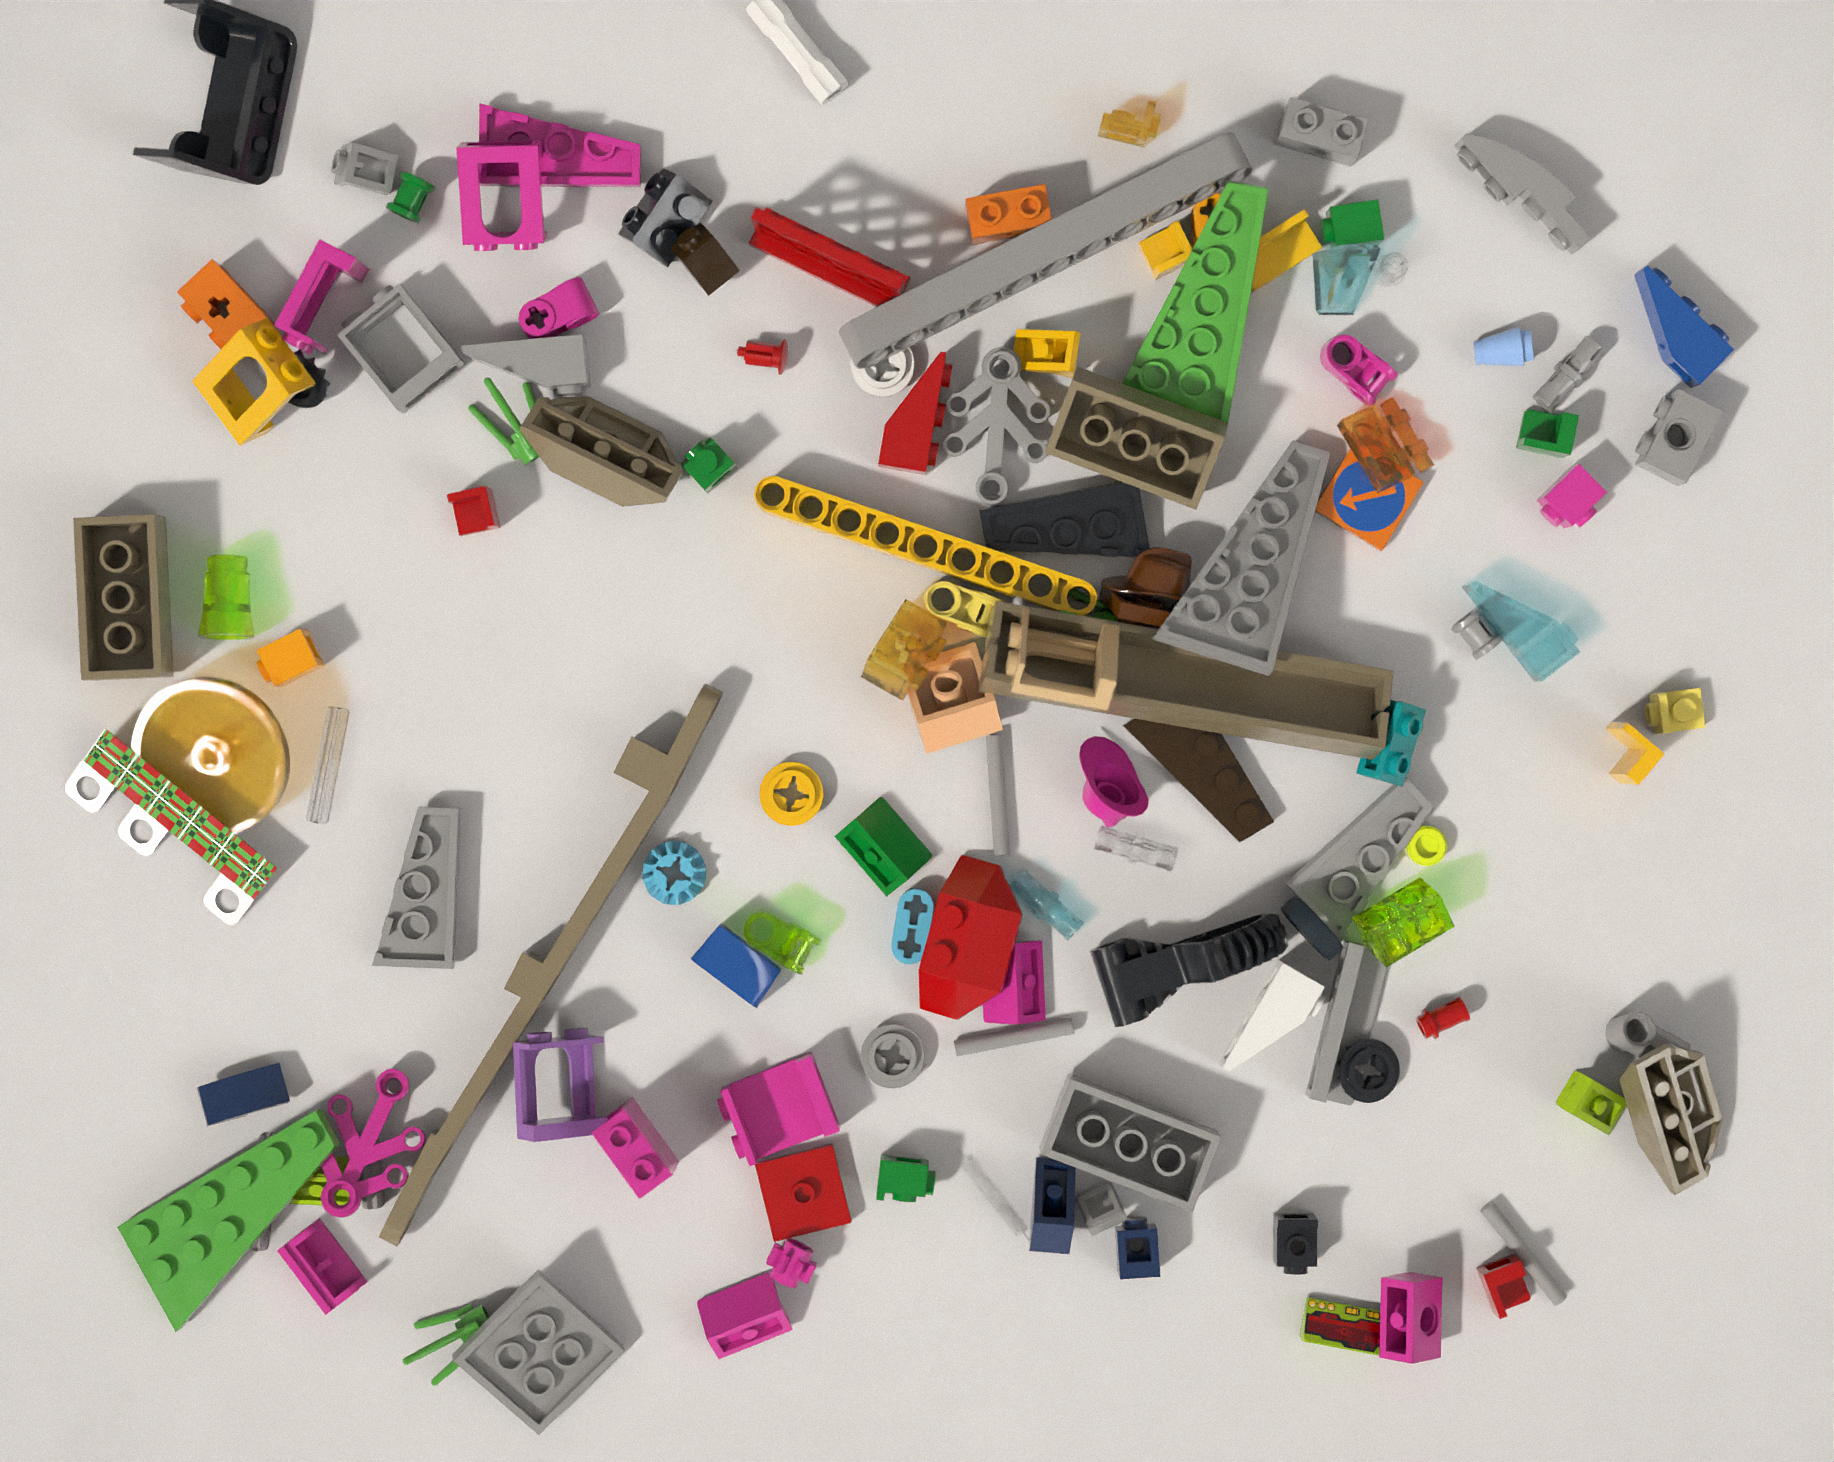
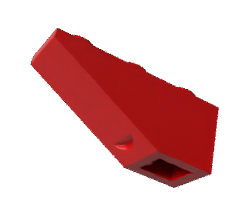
M940 352L885 423L878 467L926 475L927 466L935 467L939 443L932 442L934 426L942 428L946 404L938 402L941 387L949 388L953 364L945 363L946 352Z

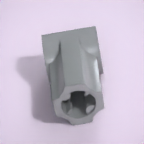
M1641 1012L1617 1016L1611 1019L1606 1026V1040L1613 1049L1620 1052L1628 1051L1639 1058L1663 1044L1687 1049L1691 1047V1044L1655 1025L1652 1018ZM1628 1023L1634 1029L1635 1036L1633 1041L1627 1035Z

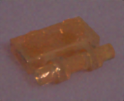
M1394 397L1387 399L1380 405L1386 415L1385 417H1382L1374 404L1343 418L1337 425L1377 493L1411 478L1415 473L1414 468L1410 464L1412 461H1414L1420 473H1424L1434 466L1427 453L1430 450L1424 439L1419 440L1409 423L1411 417L1405 408L1400 409ZM1393 431L1397 433L1404 447H1400L1392 434Z

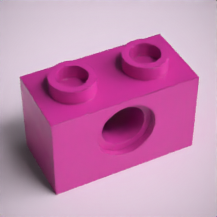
M1414 1272L1381 1277L1379 1358L1410 1364L1441 1358L1443 1277Z

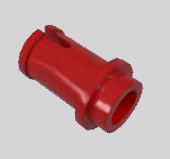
M1460 997L1431 1011L1423 1009L1421 1010L1422 1015L1416 1017L1418 1027L1425 1039L1430 1037L1437 1039L1440 1032L1464 1021L1471 1020L1468 1009Z

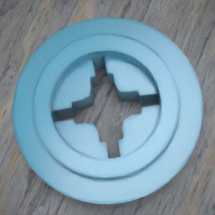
M681 841L664 842L653 848L643 863L642 880L649 894L661 903L681 905L695 898L702 890L706 880L705 862L701 854L687 843ZM679 856L681 857L679 862L681 864L680 871L685 873V876L691 877V879H677L669 890L667 889L669 884L667 882L668 875L657 868L658 866L662 868L664 866L671 867Z

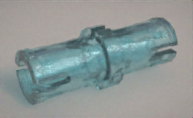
M1025 868L1018 874L1017 878L1028 888L1023 886L1016 878L1010 883L1012 891L1034 909L1033 915L1038 919L1043 917L1066 941L1074 935V931L1063 921H1066L1076 931L1084 924L1082 919L1080 920L1058 900L1059 895L1054 890L1050 893Z

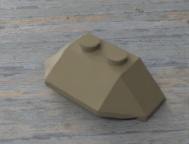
M539 397L520 427L524 437L551 472L622 507L665 503L684 470L680 462H677L672 449L660 431L591 397H562L551 400L549 397Z
M1663 1044L1631 1062L1619 1078V1082L1638 1144L1669 1191L1676 1195L1708 1177L1711 1167L1709 1160L1716 1148L1723 1119L1704 1054L1687 1048Z

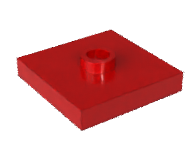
M833 1143L759 1161L755 1164L774 1242L852 1223Z

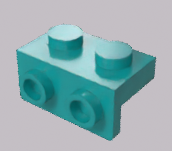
M1390 700V706L1384 711L1389 713L1385 749L1373 760L1360 758L1356 774L1403 787L1406 775L1411 768V758L1418 736L1423 728L1426 710L1406 702Z

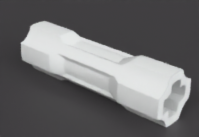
M753 0L748 5L746 10L749 16L786 57L801 76L803 83L821 105L830 102L847 87L848 81L804 31L783 0Z

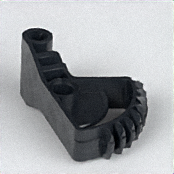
M1262 913L1171 944L1123 938L1090 950L1114 1026L1122 1027L1149 1017V1014L1157 1007L1160 1008L1164 1004L1163 1001L1169 995L1173 996L1177 992V987L1191 983H1213L1238 975L1241 972L1251 970V968L1260 966L1278 957L1280 954H1283L1289 945L1286 939L1287 932L1284 924L1280 921L1279 915L1272 913L1266 915Z

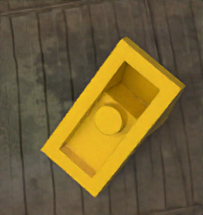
M1016 329L1013 351L1021 360V372L1052 373L1073 378L1081 332Z

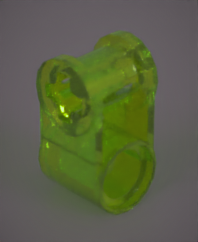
M757 909L751 912L746 917L744 923V936L748 943L800 975L805 971L803 964L814 945H820L822 941L821 938L793 922L790 923L766 909ZM758 918L768 919L773 925L772 934L765 939L756 938L750 931L751 924ZM799 941H802L796 953L791 956Z

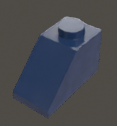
M1036 1157L1029 1251L1070 1254L1074 1229L1075 1167L1055 1159Z

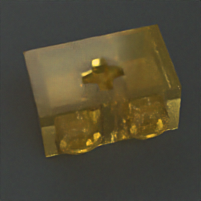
M905 599L869 655L861 678L903 701L911 688L916 691L919 690L929 672L924 667L929 658L936 661L947 643V640L942 638L947 622Z

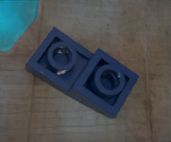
M280 1063L240 1073L197 1087L207 1127L290 1102Z

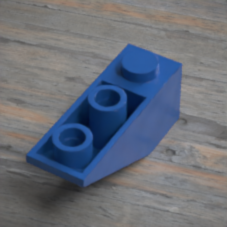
M1647 265L1637 271L1634 277L1661 359L1690 388L1700 385L1734 349L1727 343L1729 341L1728 335L1715 324L1709 325L1698 315L1701 311L1690 298L1686 296L1680 297L1669 287L1672 282L1666 274L1658 268L1651 269Z

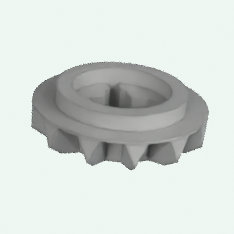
M886 1024L873 1030L862 1045L861 1064L863 1070L871 1081L881 1087L900 1088L910 1084L918 1077L924 1065L925 1054L923 1045L917 1034L904 1025ZM896 1040H899V1054L904 1056V1059L910 1061L909 1063L896 1061L893 1067H890L889 1072H886V1057L882 1056L876 1049L890 1050L892 1045H895Z

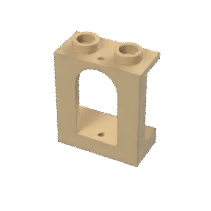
M1023 608L1020 622H1012L1008 637V647L1014 648V650L1009 651L1005 674L1012 675L1011 692L1108 711L1117 683L1119 626L1103 623L1098 642L1028 629L1029 608ZM1038 655L1094 666L1093 688L1090 689L1032 677L1024 671L1026 657Z

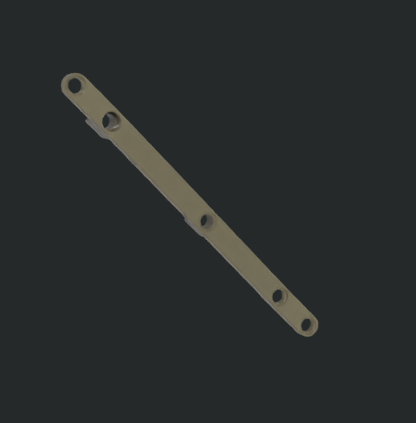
M706 683L703 685L669 753L635 736L630 738L613 773L648 790V794L547 957L544 959L528 950L521 954L504 987L505 990L521 997L441 1128H436L428 1137L384 1224L379 1238L396 1247L400 1244L436 1172L512 1053L513 1042L519 1041L671 799L723 695L722 691Z

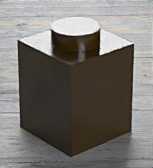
M701 222L697 226L682 232L677 242L670 247L678 260L708 296L740 271L716 238Z

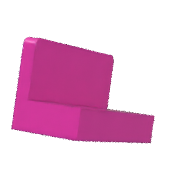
M1028 940L1015 943L1002 993L983 1004V1020L985 1023L1025 1024L1046 1020L1042 940Z
M769 1272L697 1301L706 1339L718 1359L793 1330L790 1318L779 1299L774 1279L769 1276Z

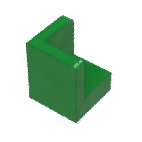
M1530 409L1525 410L1516 449L1560 458L1571 455L1579 415L1566 412L1554 415Z

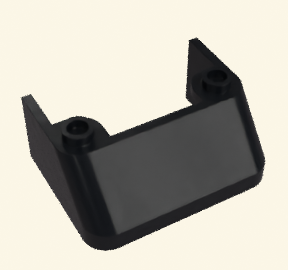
M164 0V4L196 15L193 29L195 43L203 52L215 56L200 133L181 131L173 137L169 149L134 147L133 155L184 172L243 184L261 185L265 183L273 172L297 54V40L294 33L286 26L217 0Z

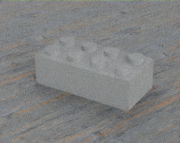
M1068 1073L1039 1149L1044 1156L1193 1213L1220 1143L1221 1135L1217 1130Z

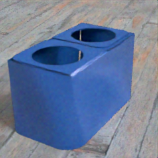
M722 923L691 957V960L755 1008L758 1007L782 970L781 967L757 949L751 947L749 943Z

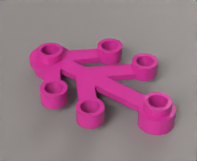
M387 1069L378 1076L376 1090L380 1096L361 1137H359L352 1117L353 1103L351 1099L345 1095L338 1094L328 1101V1112L337 1122L350 1158L343 1175L334 1153L322 1165L327 1184L321 1193V1203L326 1212L332 1216L339 1218L348 1217L359 1209L363 1197L389 1187L394 1189L404 1187L409 1173L400 1164L389 1165L383 1174L359 1181L365 1166L406 1150L411 1152L419 1151L426 1143V1135L421 1129L408 1127L401 1135L376 1144L395 1102L404 1099L410 1090L409 1079L400 1070ZM392 1079H398L401 1082V1089L395 1094H391L387 1090V1084ZM338 1100H345L347 1103V1110L343 1114H336L334 1112L333 1106ZM411 1132H418L420 1135L419 1144L414 1147L408 1146L406 1142L407 1135ZM394 1169H400L403 1172V1179L398 1184H392L389 1180V1174ZM340 1190H346L349 1193V1200L344 1205H339L335 1201V1195Z

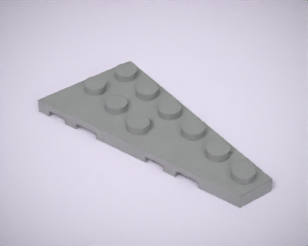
M1292 440L1152 640L1269 676L1273 672L1331 452Z

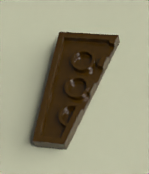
M1133 719L1123 725L1238 842L1244 841L1274 823V820L1222 734L1140 719Z

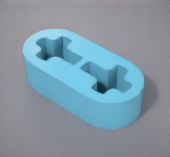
M911 888L905 891L900 896L892 937V952L894 957L904 964H915L921 961L932 922L933 900L930 894L920 888ZM914 895L921 896V902L928 905L927 911L919 912L917 924L909 923L911 913L909 909L904 908L905 901H912ZM908 928L916 929L915 943L921 944L920 951H913L912 957L904 956V949L898 947L899 941L906 940Z

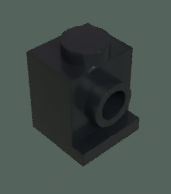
M1273 1213V1262L1277 1267H1283L1285 1274H1307L1308 1267H1317L1318 1219L1313 1213ZM1295 1240L1304 1242V1248L1299 1253L1290 1251V1245Z

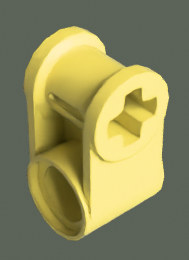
M945 581L934 583L928 587L923 598L924 607L932 616L985 638L989 615L995 602H1004L974 589L969 590ZM939 588L947 589L952 594L953 604L947 611H939L932 605V594ZM983 605V610L977 623L976 619L979 614L980 608Z

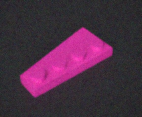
M479 103V142L542 140L543 157L540 160L542 187H641L640 144L594 132L569 128L567 125L555 122L550 123L531 118L528 115L516 112L511 113ZM479 163L480 186L520 187L519 163Z

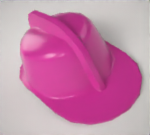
M1094 736L1086 739L1080 746L1079 759L1086 777L1082 799L1087 809L1101 819L1108 828L1114 827L1127 816L1136 817L1142 815L1148 808L1149 798L1126 752L1117 743L1106 737Z

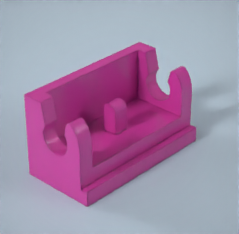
M320 1218L277 1250L325 1315L368 1282Z

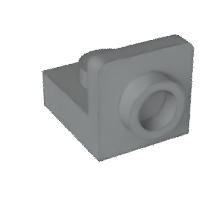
M354 142L342 145L341 150L335 152L332 160L331 172L336 174L334 184L339 186L350 185L379 194L389 195L391 194L399 155Z

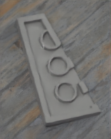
M1406 777L1403 787L1393 784L1285 884L1320 917L1342 942L1348 933V927L1356 915L1361 914L1369 902L1367 899L1379 881L1384 880L1391 870L1390 865L1400 850L1405 849L1433 806L1409 778Z

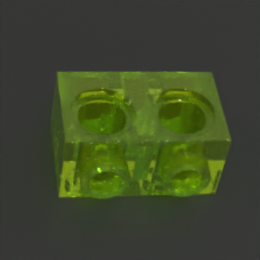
M1421 877L1352 917L1366 949L1386 968L1455 927L1441 895Z

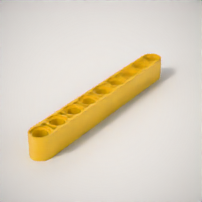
M765 477L755 487V500L762 511L791 523L1051 611L1059 612L1060 610H1066L1072 613L1076 612L1074 614L1082 616L1090 614L1096 605V591L1085 580L781 477ZM779 486L783 488L785 495L779 505L768 506L763 502V493L768 487ZM811 498L819 500L823 505V509L817 518L807 519L801 515L800 510L803 502ZM848 511L855 512L861 517L860 526L852 532H845L838 525L840 516ZM885 524H891L899 530L897 541L890 545H883L876 538L878 529ZM930 537L937 543V551L933 556L921 558L915 553L914 545L920 538ZM960 550L972 552L976 560L974 566L967 571L956 569L952 563V558L956 552ZM1006 563L1010 565L1014 573L1011 581L1005 584H998L991 578L990 570L995 564ZM1038 575L1048 578L1052 586L1050 593L1043 597L1033 595L1028 587L1029 581ZM1076 588L1083 589L1089 595V605L1082 610L1071 608L1067 602L1068 592Z

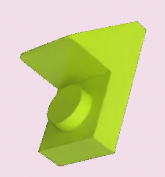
M1574 1071L1556 1100L1557 1106L1607 1135H1610L1627 1106L1625 1098L1578 1071Z

